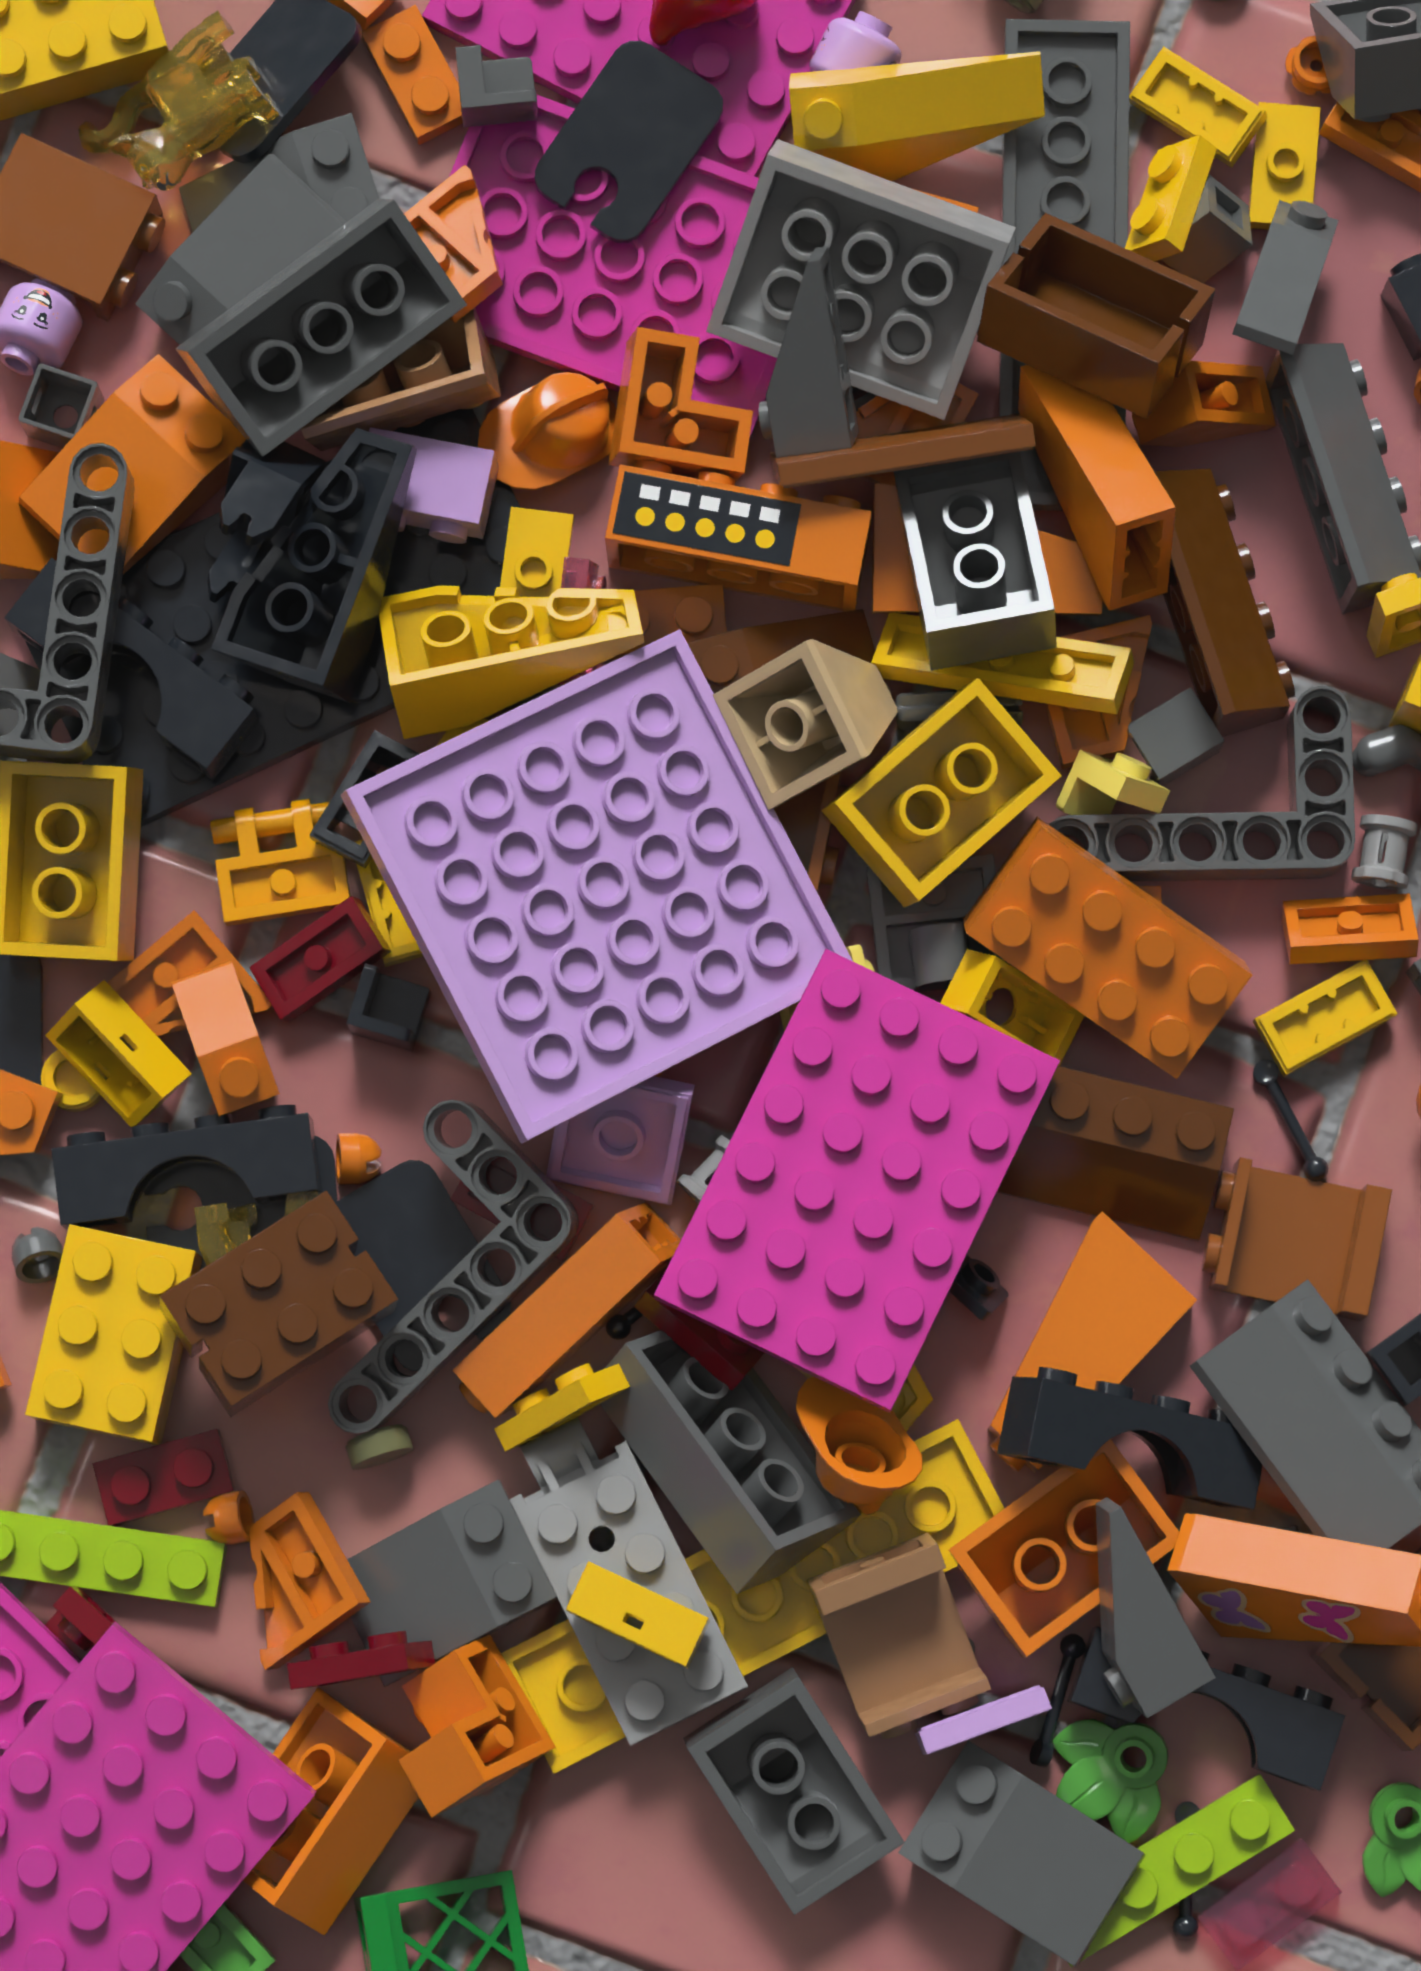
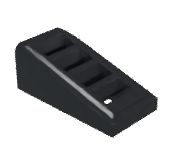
M374 730L309 834L310 839L366 868L373 857L364 840L359 845L333 831L339 822L359 831L340 795L346 789L377 775L376 772L381 766L390 769L419 755V753Z

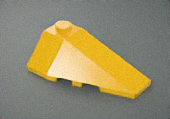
M1040 51L870 66L845 70L790 73L789 94L794 145L890 181H895L1045 116Z
M434 586L383 597L379 611L389 684L404 739L467 727L645 643L634 590L559 588L550 597L519 596L517 587H496L494 596L462 595L460 586Z

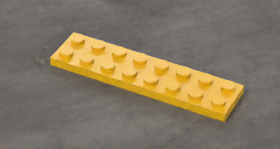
M959 1419L914 1441L922 1454V1472L914 1483L895 1490L889 1498L883 1501L878 1511L874 1514L866 1515L854 1504L861 1514L854 1523L779 1577L736 1594L705 1549L685 1559L743 1677L827 1634L807 1579L925 1533H929L939 1546L946 1568L943 1569L944 1573L958 1566L948 1550L1005 1509ZM568 1619L501 1653L556 1748L544 1755L553 1774L626 1737Z

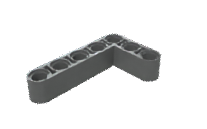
M104 443L90 444L80 449L71 462L38 691L0 687V710L7 708L16 710L19 717L16 727L10 733L0 736V756L75 764L88 759L97 749L101 735L135 492L134 478L122 454L113 446ZM101 467H110L118 471L117 480L111 488L105 491H93L87 488V480L93 471ZM92 529H102L109 533V541L103 550L95 554H86L78 550L79 540L84 533ZM83 591L98 593L101 596V601L94 613L85 617H77L69 613L71 600L77 594ZM83 653L92 658L90 670L85 676L77 680H68L60 676L62 663L67 657ZM65 716L81 718L83 720V728L81 734L75 740L69 743H58L52 740L51 732L59 719Z
M1317 686L1309 688L1302 693L1295 703L1287 723L1289 812L1067 815L1058 817L1049 825L1063 835H1071L1079 839L1087 852L1129 881L1321 879L1330 877L1342 868L1354 850L1355 844L1352 726L1349 702L1342 693L1333 687ZM1311 707L1324 708L1334 719V729L1323 734L1313 732L1304 723L1303 711ZM1313 769L1326 770L1336 781V792L1329 796L1314 794L1306 785L1305 773ZM1316 831H1324L1331 834L1338 843V855L1331 859L1316 857L1308 848L1307 835ZM1252 832L1266 834L1274 842L1275 855L1266 860L1252 858L1244 849L1243 837ZM1189 833L1201 834L1210 842L1212 855L1202 861L1188 859L1180 850L1179 838ZM1125 834L1138 835L1148 846V857L1138 862L1124 860L1116 851L1115 840Z
M447 1100L432 1107L425 1117L423 1125L424 1138L430 1149L501 1222L336 1383L329 1396V1413L335 1424L346 1432L355 1434L378 1429L387 1423L572 1241L577 1233L579 1219L577 1210L572 1202L481 1108L471 1102ZM453 1111H461L466 1114L472 1126L471 1137L467 1143L457 1148L447 1144L441 1132L443 1120ZM498 1157H505L510 1160L517 1172L515 1185L505 1194H498L493 1191L486 1181L487 1167ZM543 1203L551 1204L557 1208L562 1218L560 1232L549 1241L537 1237L531 1229L530 1223L533 1211ZM498 1248L510 1253L516 1265L514 1277L504 1286L491 1282L485 1273L484 1267L488 1255ZM450 1294L463 1298L469 1307L468 1322L459 1331L450 1330L444 1326L439 1317L440 1304ZM404 1339L416 1343L423 1354L422 1367L413 1376L404 1375L398 1371L393 1360L395 1347ZM357 1385L368 1387L376 1396V1412L368 1421L357 1419L348 1409V1395L352 1388Z

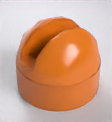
M359 1133L337 1134L336 1176L338 1185L369 1182L379 1173L381 1163L377 1159L381 1157L382 1150L377 1142L368 1135Z
M240 1490L223 1493L214 1497L203 1510V1517L213 1516L215 1526L205 1529L206 1534L212 1540L224 1543L225 1545L250 1542L249 1526L254 1523V1515L246 1492Z

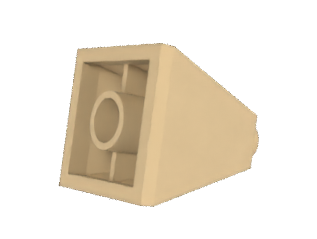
M814 639L804 641L713 694L768 810L776 808L868 757L898 713L890 688L884 682L876 665Z

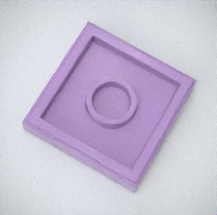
M653 1076L555 1126L546 1176L553 1181L671 1205L695 1085Z
M1040 1685L918 1728L915 1736L922 1755L932 1754L1047 1712L1052 1707L1045 1688H1040Z

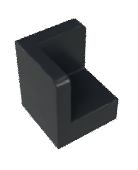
M365 963L346 1024L353 1035L413 1052L431 990L425 986L381 974L377 966Z

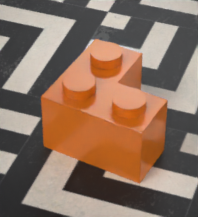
M637 327L626 342L609 458L610 466L619 467L622 464L635 467L637 460H651L669 465L673 468L672 474L697 478L699 472H715L734 478L735 483L745 473L753 411L691 400L699 337Z
M490 1634L453 1650L401 1686L413 1705L416 1718L425 1726L431 1738L398 1761L409 1778L414 1794L422 1801L431 1818L503 1783L556 1748Z

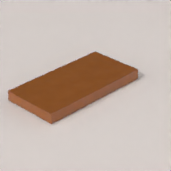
M1018 413L855 439L852 448L779 458H776L775 452H770L773 475L785 489L1033 450V446H1036L1033 423Z

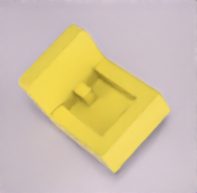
M1079 750L1058 797L1056 807L1069 815L1111 814L1118 800L1160 814L1170 790L1149 779L1148 776L1152 768L1139 760L1121 753H1116L1114 760H1110Z

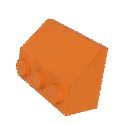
M1111 1439L1098 1449L1085 1470L1059 1468L948 1550L985 1608L1022 1658L1029 1656L1100 1603L1096 1526L1097 1502L1108 1497L1121 1506L1152 1564L1175 1547L1179 1534L1178 1529Z
M318 1687L273 1752V1755L314 1788L316 1794L243 1881L273 1906L325 1936L376 1859L381 1855L405 1816L419 1799L414 1794L409 1778L398 1761L411 1751Z

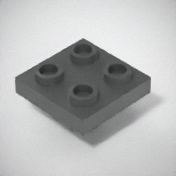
M994 854L970 856L920 901L905 908L873 870L867 867L866 874L878 974L916 992L944 990L948 988L967 949L999 957L966 934L963 924L964 917L996 874Z

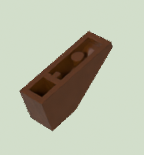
M863 609L745 627L688 642L714 694L810 639H814L871 663L875 653Z

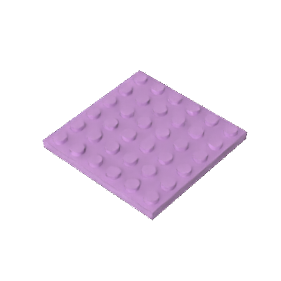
M680 629L350 787L340 795L521 1144L799 1002L825 949L853 961L774 809L768 810L713 697L714 693Z

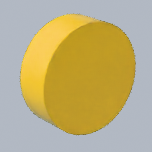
M59 1050L52 1053L45 1061L41 1072V1084L63 1093L58 1105L59 1108L66 1111L79 1112L93 1107L100 1101L102 1096ZM94 1065L93 1067L106 1080L107 1077L104 1075V1073L96 1065Z

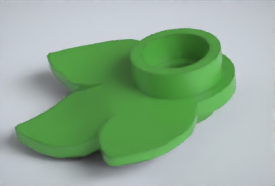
M1084 1719L1064 1728L1053 1739V1744L1059 1754L1072 1766L1064 1774L1058 1785L1056 1796L1092 1820H1098L1107 1815L1115 1835L1128 1843L1137 1840L1153 1824L1161 1808V1797L1157 1781L1163 1775L1169 1758L1164 1738L1153 1727L1138 1722L1126 1723L1115 1729L1096 1719ZM1131 1746L1142 1749L1146 1755V1764L1138 1768L1129 1766L1123 1758V1751Z
M1392 1783L1382 1788L1371 1802L1369 1824L1373 1835L1362 1854L1364 1874L1371 1887L1380 1897L1392 1894L1406 1880L1421 1891V1789L1411 1783ZM1403 1807H1411V1821L1404 1827H1396L1394 1819L1398 1810Z

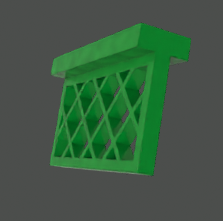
M512 1870L354 1898L365 1971H419L426 1959L443 1971H457L432 1953V1950L453 1920L483 1941V1944L464 1971H475L490 1948H493L511 1961L513 1971H529ZM499 1886L503 1915L488 1935L458 1913L474 1890ZM461 1893L451 1908L436 1898ZM425 1899L446 1915L425 1946H422L403 1932L399 1904ZM505 1926L509 1949L496 1941ZM405 1944L419 1953L410 1968Z

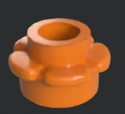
M1316 35L1306 37L1301 40L1297 47L1291 48L1288 52L1285 69L1293 77L1291 80L1292 85L1301 93L1314 95L1316 92L1321 91L1323 94H1329L1331 91ZM1315 61L1319 62L1322 65V69L1320 71H1313L1310 64Z

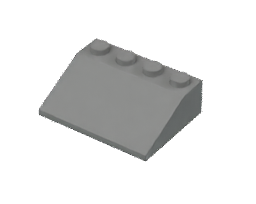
M777 139L767 154L706 332L778 358L807 261L816 247L828 246L851 386L945 420L979 329L986 286L1002 267L1016 227Z

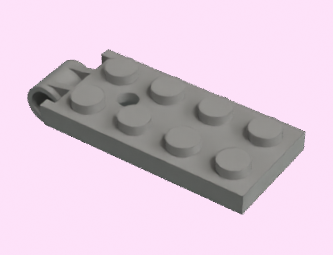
M577 1417L521 1445L520 1448L541 1490L526 1498L519 1494L509 1500L630 1746L632 1747L748 1688L627 1442L625 1441L615 1446L617 1452L599 1460ZM606 1527L614 1533V1545L606 1552L595 1551L590 1545V1535L596 1528ZM588 1561L709 1618L708 1628L688 1669L572 1615L566 1610ZM629 1616L626 1622L639 1630L643 1625V1622Z

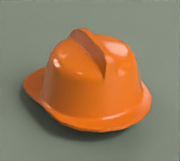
M563 372L553 374L527 390L503 401L491 410L479 429L478 448L495 451L499 466L496 480L515 489L537 490L553 485L598 463L608 456L611 451L616 407L608 397L609 391L604 383L596 384L589 378L576 373Z
M814 1376L805 1381L797 1393L796 1412L803 1429L816 1449L817 1478L822 1487L833 1497L846 1503L856 1504L866 1515L874 1514L878 1511L883 1501L889 1498L895 1490L915 1482L922 1472V1454L915 1442L905 1431L893 1410L888 1413Z

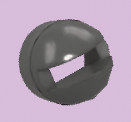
M34 1227L31 1229V1234L25 1236L21 1233L17 1236L12 1245V1262L16 1276L21 1281L26 1283H42L57 1277L63 1248L56 1234L44 1228Z

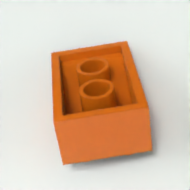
M157 354L109 396L21 494L19 503L59 540L69 469L73 457L80 449L90 444L104 443L113 446L124 457L134 478L135 487L124 574L227 484L232 453L237 447L242 446L246 438L228 418L164 358ZM101 467L93 471L87 480V488L93 491H105L111 488L117 480L118 471L110 467ZM92 529L84 533L79 540L78 550L86 554H95L103 550L109 541V533L102 529Z

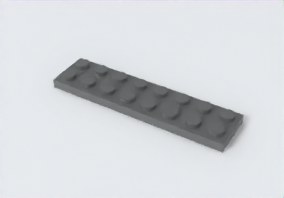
M1006 19L1004 55L1039 51L1041 53L1045 116L1003 134L1002 222L1016 227L1003 264L1013 252L1018 254L1020 243L1045 213L1125 248L1128 240L1130 21ZM1001 352L999 355V416L1018 414L1020 367L1027 364ZM1113 404L1126 425V409ZM1033 446V450L1020 451L1033 510L1063 511L1035 447Z

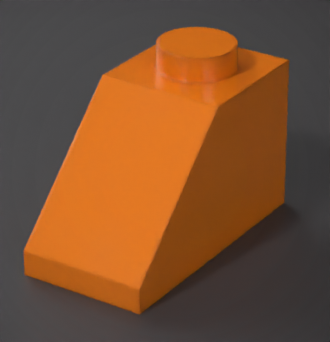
M1191 360L1178 378L1174 376L1171 388L1147 419L1132 413V420L1138 432L1140 445L1184 447L1264 431L1276 426L1263 367Z
M232 960L171 982L218 1115L221 1116L279 1095L274 1075Z

